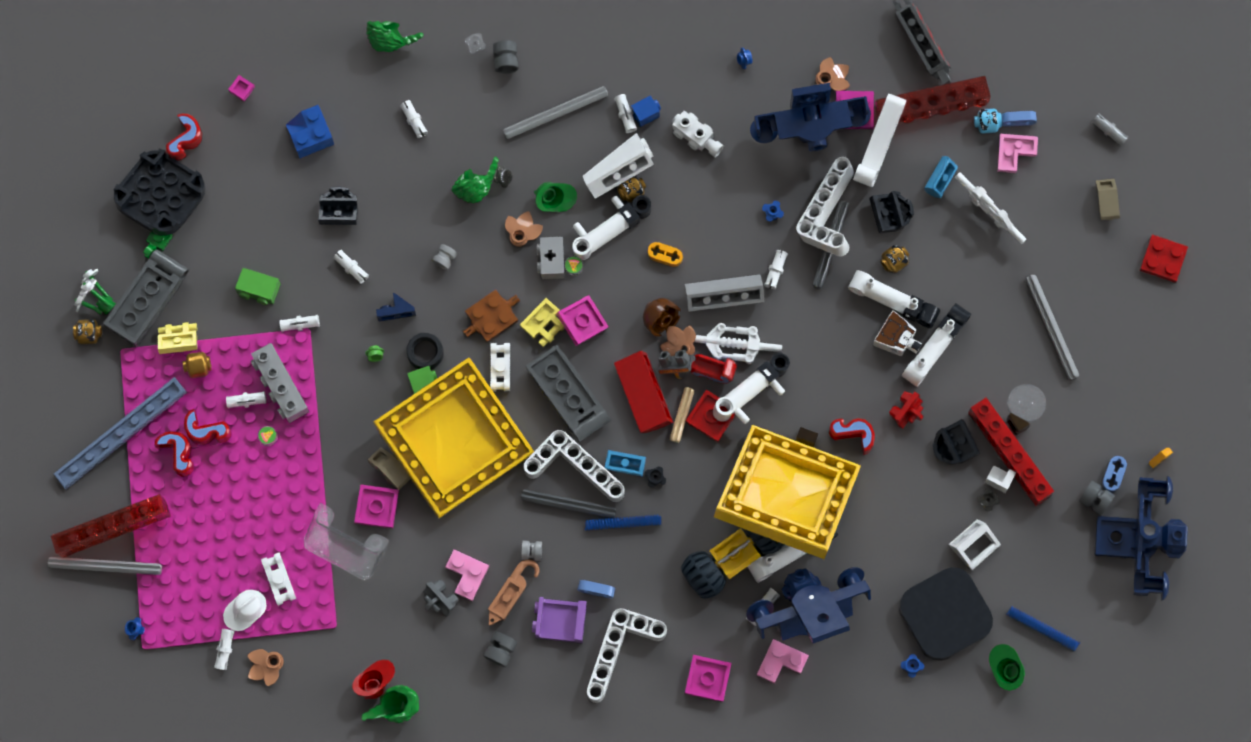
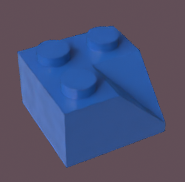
M319 104L301 111L286 124L299 158L335 145Z

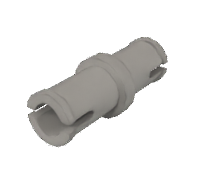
M1100 113L1091 122L1101 129L1106 137H1111L1120 146L1128 138V136L1115 127L1116 124H1111Z

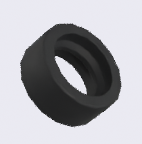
M419 333L409 340L407 356L410 363L416 369L429 366L430 370H432L442 361L443 347L435 335ZM422 341H429L435 345L436 355L429 362H420L414 356L415 346Z

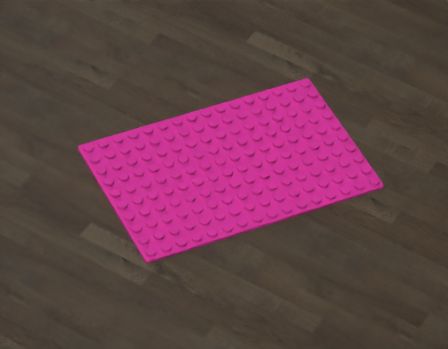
M304 328L303 331H298L297 329L284 332L277 331L197 340V350L159 354L158 345L122 349L120 354L125 416L174 377L187 392V394L127 441L135 560L140 563L162 565V573L160 575L137 574L139 614L141 625L145 628L144 633L141 635L142 648L148 650L219 642L221 630H231L224 622L223 614L225 608L239 594L246 590H256L263 594L266 599V610L247 629L234 631L232 640L336 628L337 619L310 329ZM272 343L309 410V413L291 423L288 422L287 418L282 419L278 412L280 408L278 402L273 403L268 394L272 391L269 386L264 387L259 378L262 376L260 370L256 371L251 363V360H253L251 353ZM204 352L207 356H210L212 371H209L206 377L190 378L188 372L184 373L183 361H186L188 354ZM265 391L266 404L249 405L248 408H245V406L227 408L226 396L243 395L244 392L251 394ZM194 409L199 426L224 421L231 429L230 439L224 443H218L216 438H214L205 445L195 444L189 439L184 429L186 414ZM271 427L275 430L276 438L272 443L265 444L260 441L259 432L262 428ZM173 431L187 437L191 445V454L188 458L194 464L193 471L189 476L181 477L173 470V448L158 449L155 447V439L160 434ZM280 552L296 599L284 601V604L278 606L261 559L274 557V554ZM278 564L270 566L272 571L279 569ZM287 589L279 590L280 595L286 593Z

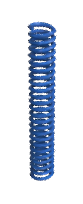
M658 514L653 516L645 515L644 517L638 516V518L637 516L635 518L632 516V519L629 517V520L628 517H626V520L625 517L623 519L621 517L620 519L614 517L613 519H601V521L600 519L598 521L595 519V522L594 519H592V522L589 519V523L586 520L585 531H587V528L588 530L590 528L593 530V527L594 530H596V527L598 530L599 528L605 530L608 528L614 529L615 527L617 529L618 527L621 528V526L624 528V525L627 528V525L630 527V524L633 527V523L634 527H636V524L638 527L639 525L645 527L652 524L654 526L655 524L658 525V523L661 525V516Z
M1013 606L1006 614H1009V617L1012 615V618L1014 620L1017 619V622L1020 620V623L1023 622L1026 626H1031V629H1037V632L1039 631L1042 635H1048V638L1051 636L1053 641H1059V644L1062 642V645L1067 646V648L1070 647V650L1073 649L1075 651L1078 645L1081 644L1075 641V639L1072 640V637L1069 638L1066 634H1061V631H1055V628L1053 629L1047 626V624L1044 625V622L1041 624V621L1036 620V618L1033 619V616L1030 618V615L1025 614V612L1022 613V610H1016Z

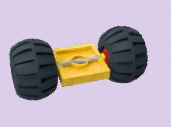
M740 528L710 550V553L716 560L715 562L705 551L694 552L683 561L681 571L690 586L702 599L717 596L726 584V579L720 568L731 579L761 557L753 546L754 543L764 554L775 553L781 550L785 544L746 530L750 536L748 538Z

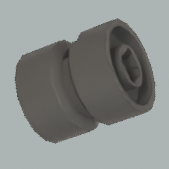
M505 40L493 44V54L496 57L494 59L495 72L507 74L516 72L519 69L518 58L516 57V42Z
M1091 481L1079 502L1086 507L1092 506V510L1102 516L1115 495L1108 490L1102 491L1100 485ZM1097 496L1101 499V502L1095 500Z
M495 631L490 641L492 646L487 647L483 657L499 666L506 667L511 658L509 653L514 652L518 642L505 634Z

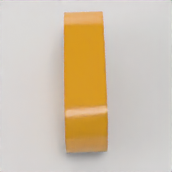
M654 242L648 247V256L653 261L671 267H677L682 263L683 255L677 248L659 242ZM659 248V252L664 253V255L657 253L655 256L651 250ZM674 253L677 254V258L679 259L671 261L670 256H673Z

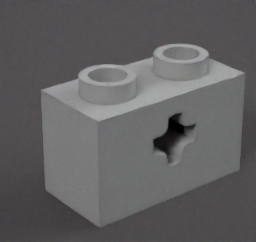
M563 237L540 238V244H537V255H541V262H537V272L541 273L542 279H565ZM549 255H552V261H548Z

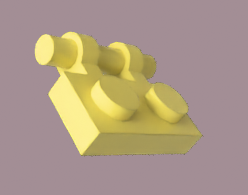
M547 298L520 324V327L533 339L538 334L543 337L538 342L542 347L547 343H551L554 340L553 337L559 331L565 329L561 321L556 317V313L560 310ZM552 322L554 326L547 332L544 328Z
M185 322L182 325L172 326V324H168L165 327H159V354L197 350V323L189 324V322Z

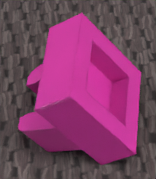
M238 75L228 91L240 100L245 101L255 86Z

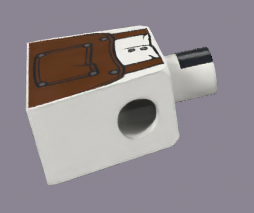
M893 310L873 343L875 347L902 356L906 349L917 354L922 344L913 339L916 329Z

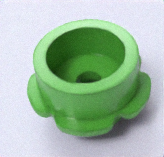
M373 345L368 348L365 355H367L370 362H378L383 359L384 349Z

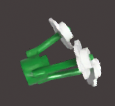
M90 269L83 275L84 279L81 282L82 290L78 298L75 299L74 306H77L76 312L83 305L96 311L99 315L102 312L107 315L116 303L112 301L113 298L105 292L93 277L99 272L98 269L94 271ZM94 285L102 293V296L93 289ZM89 291L99 299L96 303L98 307L83 301Z

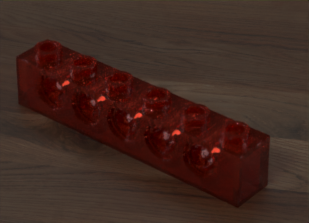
M981 76L895 95L906 100L898 123H910L918 118L928 119L936 114L946 115L954 110L965 111L972 106L983 107L987 105L991 95L986 77ZM971 92L974 95V97L969 98L965 95V93ZM952 96L956 101L950 102L947 100V97ZM886 98L877 99L875 101V110L878 119L881 114L884 103L886 101ZM934 100L938 104L936 106H932L929 104V101ZM916 104L919 106V109L914 110L910 105Z
M158 494L51 535L56 554L64 558L169 518L171 514L166 499Z

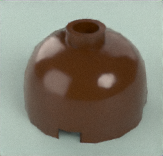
M666 298L650 301L643 313L644 326L654 336L660 337L662 336L660 333L665 330L667 332L669 326H676L680 319L678 312H681V309L674 302Z

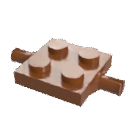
M495 289L465 310V313L471 320L472 325L463 331L464 335L468 338L474 332L482 335L486 342H489L515 324L518 319L512 312L511 307L520 302V299L517 298L518 296L515 294V296L506 301Z

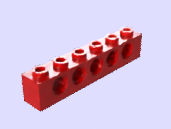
M987 397L972 406L968 412L1007 468L1016 472L1015 479L1033 504L1037 506L1051 497L1054 493L1053 488Z

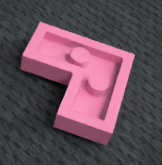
M1000 134L997 172L1016 173L1018 156L1036 157L1038 137Z
M453 550L446 568L462 575L455 594L473 602L489 569V565L457 550Z
M773 639L757 676L775 684L782 666L801 674L809 655Z

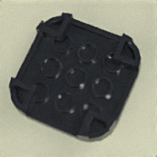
M159 148V150L144 151L139 155V161L119 185L116 184L114 188V201L117 209L128 218L154 234L167 236L175 233L202 201L205 195V183L202 175L197 170L193 171L166 154L165 150Z
M951 567L944 569L916 584L904 593L900 601L899 611L901 616L905 619L921 647L922 653L933 660L942 661L948 659L972 644L983 640L993 626V616L972 578L966 571L960 568Z

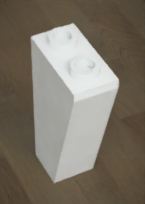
M636 133L584 174L583 179L594 198H597L654 165L651 160L653 154L644 138L640 139Z

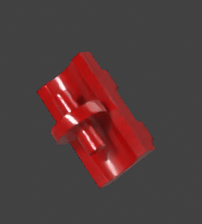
M904 391L900 401L905 405L902 409L893 406L889 411L890 416L902 429L908 422L913 423L915 419L921 421L924 418L921 414L923 410L921 404L923 401L920 399L919 393L915 391L913 394Z

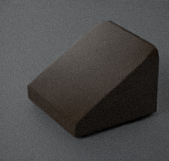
M1010 413L1007 417V421L1016 435L1027 430L1031 425L1013 413Z
M800 427L795 441L814 448L818 433Z

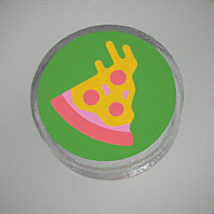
M577 256L568 257L564 263L566 273L571 276L579 275L583 271L582 260Z
M264 426L258 432V439L262 445L272 446L276 443L278 434L273 427Z

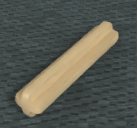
M684 388L670 435V441L679 443L694 395V389Z

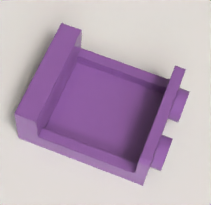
M539 597V602H535L534 613H537V621H533L532 632L535 633V637L538 639L583 643L587 602L559 601Z

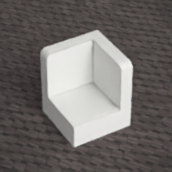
M993 466L985 483L1006 493L1016 472L1010 469L1006 472Z

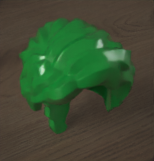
M369 21L366 27L367 39L372 48L378 52H393L405 45L409 46L417 42L424 35L421 32L403 38L398 31L399 23L390 21Z
M494 157L487 175L473 174L471 169L465 171L452 186L451 191L458 199H462L467 203H479L489 193L493 176H495L498 167V157Z
M397 685L390 687L380 697V705H376L374 708L369 709L368 712L363 713L361 720H372L381 717L395 723L409 721L419 711V697L408 686Z

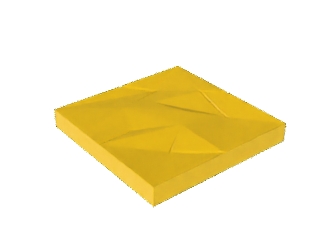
M467 358L373 421V425L438 519L534 453L530 444L470 358Z
M752 425L717 505L714 518L825 559L861 465Z

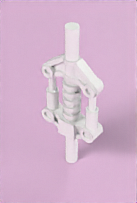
M960 172L955 176L970 192L969 197L972 199L973 204L977 207L979 206L986 214H989L995 220L994 223L998 228L1001 227L1008 231L1020 244L1027 240L1013 226L1007 212L1003 209L999 210L993 204L994 201L986 194L987 192L983 187L977 186L975 188Z
M719 323L707 336L696 335L695 339L696 343L706 344L714 359L717 360L730 358L735 361L752 364L759 350L782 353V345L760 343L758 329L755 326L750 328L726 327L724 323ZM725 331L736 332V334L749 335V340H736V338L731 339L730 337L726 339V337L720 338V336ZM719 345L734 349L735 347L737 349L742 348V350L746 348L747 353L746 355L733 353V355L724 354Z

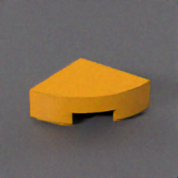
M1165 448L1152 458L1148 464L1152 468L1156 467L1173 453L1172 450Z

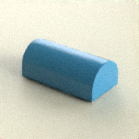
M942 156L924 190L933 197L941 198L958 166L949 157Z
M608 450L605 469L643 477L646 457Z

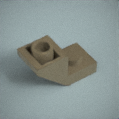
M1115 179L1095 180L1100 219H1119L1120 211Z
M382 447L368 459L369 464L379 470L386 481L398 490L411 479L400 462Z

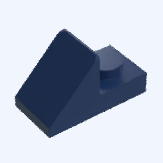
M394 292L395 307L385 305L380 307V309H376L379 322L416 316L415 307Z

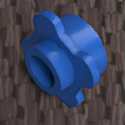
M740 48V52L737 53V62L741 65L742 69H746V65L752 64V54L749 50Z
M779 201L764 204L762 207L766 220L769 222L782 218L784 212L780 209Z
M139 617L129 620L125 625V633L129 635L130 640H135L138 635H142L145 631Z
M911 654L906 661L901 662V668L908 672L909 677L914 678L919 670L924 669V664L920 662L915 654Z

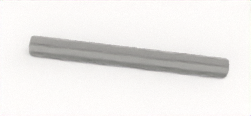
M602 86L518 122L503 130L507 139L605 98L608 96V92Z
M1030 275L1026 277L1028 287L1068 378L1073 380L1079 377L1078 370L1037 276Z
M49 557L48 567L153 575H160L162 573V565L156 563Z

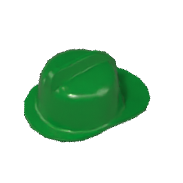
M545 182L537 190H534L536 205L541 211H567L575 205L577 200L575 188L566 183Z
M1006 644L996 645L989 654L990 667L996 681L1004 690H1016L1024 681L1025 667L1014 648Z

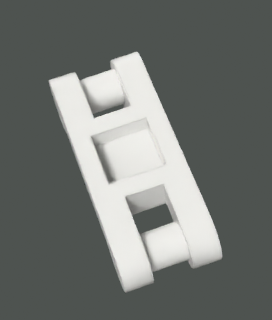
M491 343L490 388L493 392H497V390L510 391V343H504V345ZM497 353H504V358H497ZM497 378H504V382H497Z
M280 552L274 554V557L261 559L277 605H282L287 600H295L296 596ZM278 564L279 569L272 571L270 566ZM286 588L287 592L280 595L279 590Z

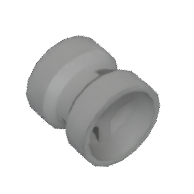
M441 244L438 249L439 253L433 257L432 262L438 267L448 270L451 266L450 262L452 259H455L457 252L449 246Z
M523 540L522 560L533 558L535 561H541L542 541L530 543Z

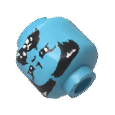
M994 108L979 110L977 116H974V127H978L979 132L982 134L996 133L1002 127L1001 113H998Z

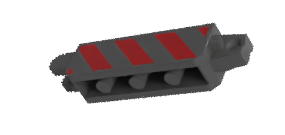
M893 0L892 2L897 10L896 14L930 74L936 80L940 78L945 86L952 83L948 75L951 71V66L918 8L911 0H904L907 4L904 8L901 7L899 1Z

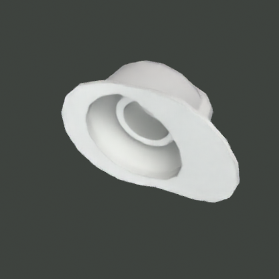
M246 590L239 594L225 608L223 618L226 626L234 631H242L250 627L265 612L267 606L265 597L256 590Z

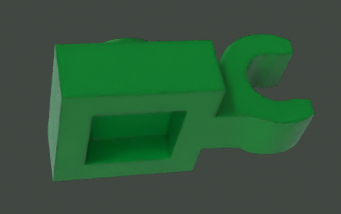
M151 232L146 239L149 245L143 251L144 256L149 259L156 249L163 252L173 235L160 236Z

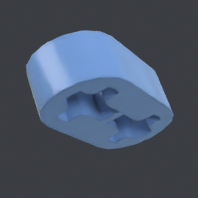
M1034 111L1006 112L1001 114L1002 126H1027L1037 123V116Z
M1115 456L1108 463L1102 481L1104 490L1112 493L1118 490L1127 467L1126 460L1123 457ZM1119 461L1122 468L1120 467L1116 473L1114 472L1115 465L1112 463ZM1112 476H1114V483L1116 485H1113L1111 488L1106 481H1110Z
M579 580L577 590L586 594L613 598L616 588L605 584Z

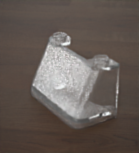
M320 503L304 538L305 548L360 579L367 580L371 578L388 549L389 540L375 534L371 535L365 544L330 526L334 513L332 509Z

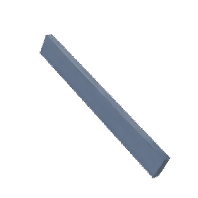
M174 377L56 471L54 476L67 490L187 394L186 390Z

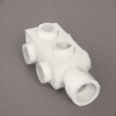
M683 111L672 120L673 134L679 139L685 138L689 141L688 145L693 150L699 149L702 151L706 148L713 157H717L722 151L724 145L719 141L713 140L712 128L705 123L701 124L693 113L688 114L686 111ZM684 121L688 122L687 125H683L682 123ZM701 132L703 135L698 136L697 133Z

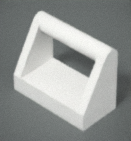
M978 519L948 544L971 570L975 569L1001 546L986 523ZM985 534L992 543L970 561L964 551Z

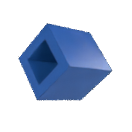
M651 95L631 105L633 116L640 127L660 117V104L657 100H653Z

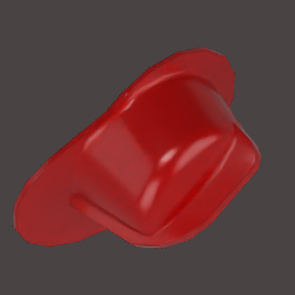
M379 660L370 665L354 679L352 683L354 692L365 699L379 698L383 695L386 685L394 677L395 667L393 663L389 660Z

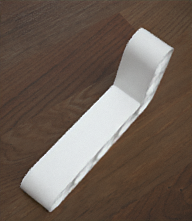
M888 94L862 163L858 165L854 175V181L870 187L874 186L906 104L905 99Z
M839 157L834 161L796 226L798 234L805 243L836 256L846 255L849 251V244L843 234L824 225L854 175V169L846 157Z
M562 430L554 431L524 463L526 476L535 479L561 455L609 500L620 502L624 498L625 491L622 483ZM557 437L564 438L562 444H556L554 440ZM574 449L579 454L576 457H570L568 452ZM543 451H549L551 452V456L549 458H543L541 456V453ZM590 462L593 467L590 470H585L582 465ZM534 464L538 466V469L535 472H530L528 467ZM599 475H604L607 477V480L599 483L596 478ZM613 488H619L621 493L614 496L610 491Z
M621 608L613 612L587 688V696L591 702H601L605 697L626 631L654 641H662L667 634V627L662 621ZM622 614L626 617V621L618 623L615 620L616 616ZM640 620L645 623V626L642 629H637L634 627V623ZM655 627H661L664 632L661 635H655L652 630ZM612 633H618L620 639L613 642L609 639V636ZM611 651L614 657L611 660H606L603 658V654ZM605 670L608 675L606 678L600 679L597 677V672ZM598 688L601 690V695L593 697L590 694L591 690Z

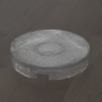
M1022 384L1011 391L1007 403L1008 410L1027 422H1033L1043 415L1046 408V398L1038 387L1031 384Z

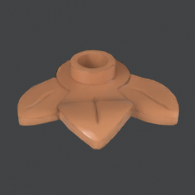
M831 57L826 58L820 64V72L816 75L815 79L816 84H824L821 79L827 78L828 82L826 83H830L832 90H846L850 87L849 82L845 80L849 66L844 64L834 65Z
M529 211L523 213L517 219L508 216L505 222V228L510 234V241L517 247L524 246L528 241L537 239L543 230L542 225H533V219ZM521 235L523 238L522 240H517L516 236Z
M669 326L667 329L668 341L660 345L661 350L668 351L671 356H675L677 351L682 350L686 346V353L692 355L695 352L693 343L696 339V333L691 326L686 327L683 331L678 327Z
M258 649L247 655L254 663L248 675L249 679H264L267 686L274 684L278 680L279 670L284 664V659L280 653H268L263 649ZM272 659H277L276 665H271Z

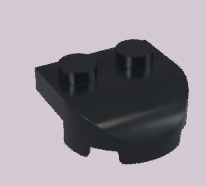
M332 187L329 189V192L320 196L319 225H357L358 204L356 194L351 193L346 187Z
M892 191L889 194L872 195L869 198L879 233L899 231L909 224L914 216V208L911 201L901 196V193L898 191Z
M964 419L946 428H941L936 433L934 443L932 444L936 457L947 464H962L980 454Z

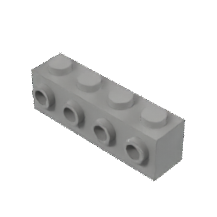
M761 275L685 284L689 312L764 302Z
M272 343L251 353L253 357L251 363L256 371L260 370L262 376L259 378L264 387L269 386L272 391L268 394L273 403L278 402L280 406L278 412L282 419L287 418L288 422L291 423L309 413L305 402Z

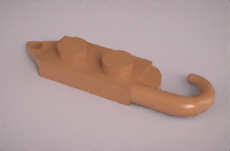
M530 559L521 561L507 579L488 608L489 626L501 620L505 621L526 589V581L520 575L524 568L532 566L535 569L534 577H538L539 566L535 561Z

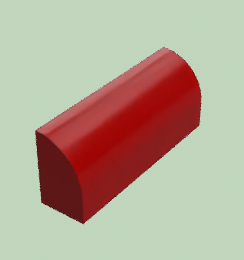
M639 351L614 362L640 433L652 432L674 423L647 353Z

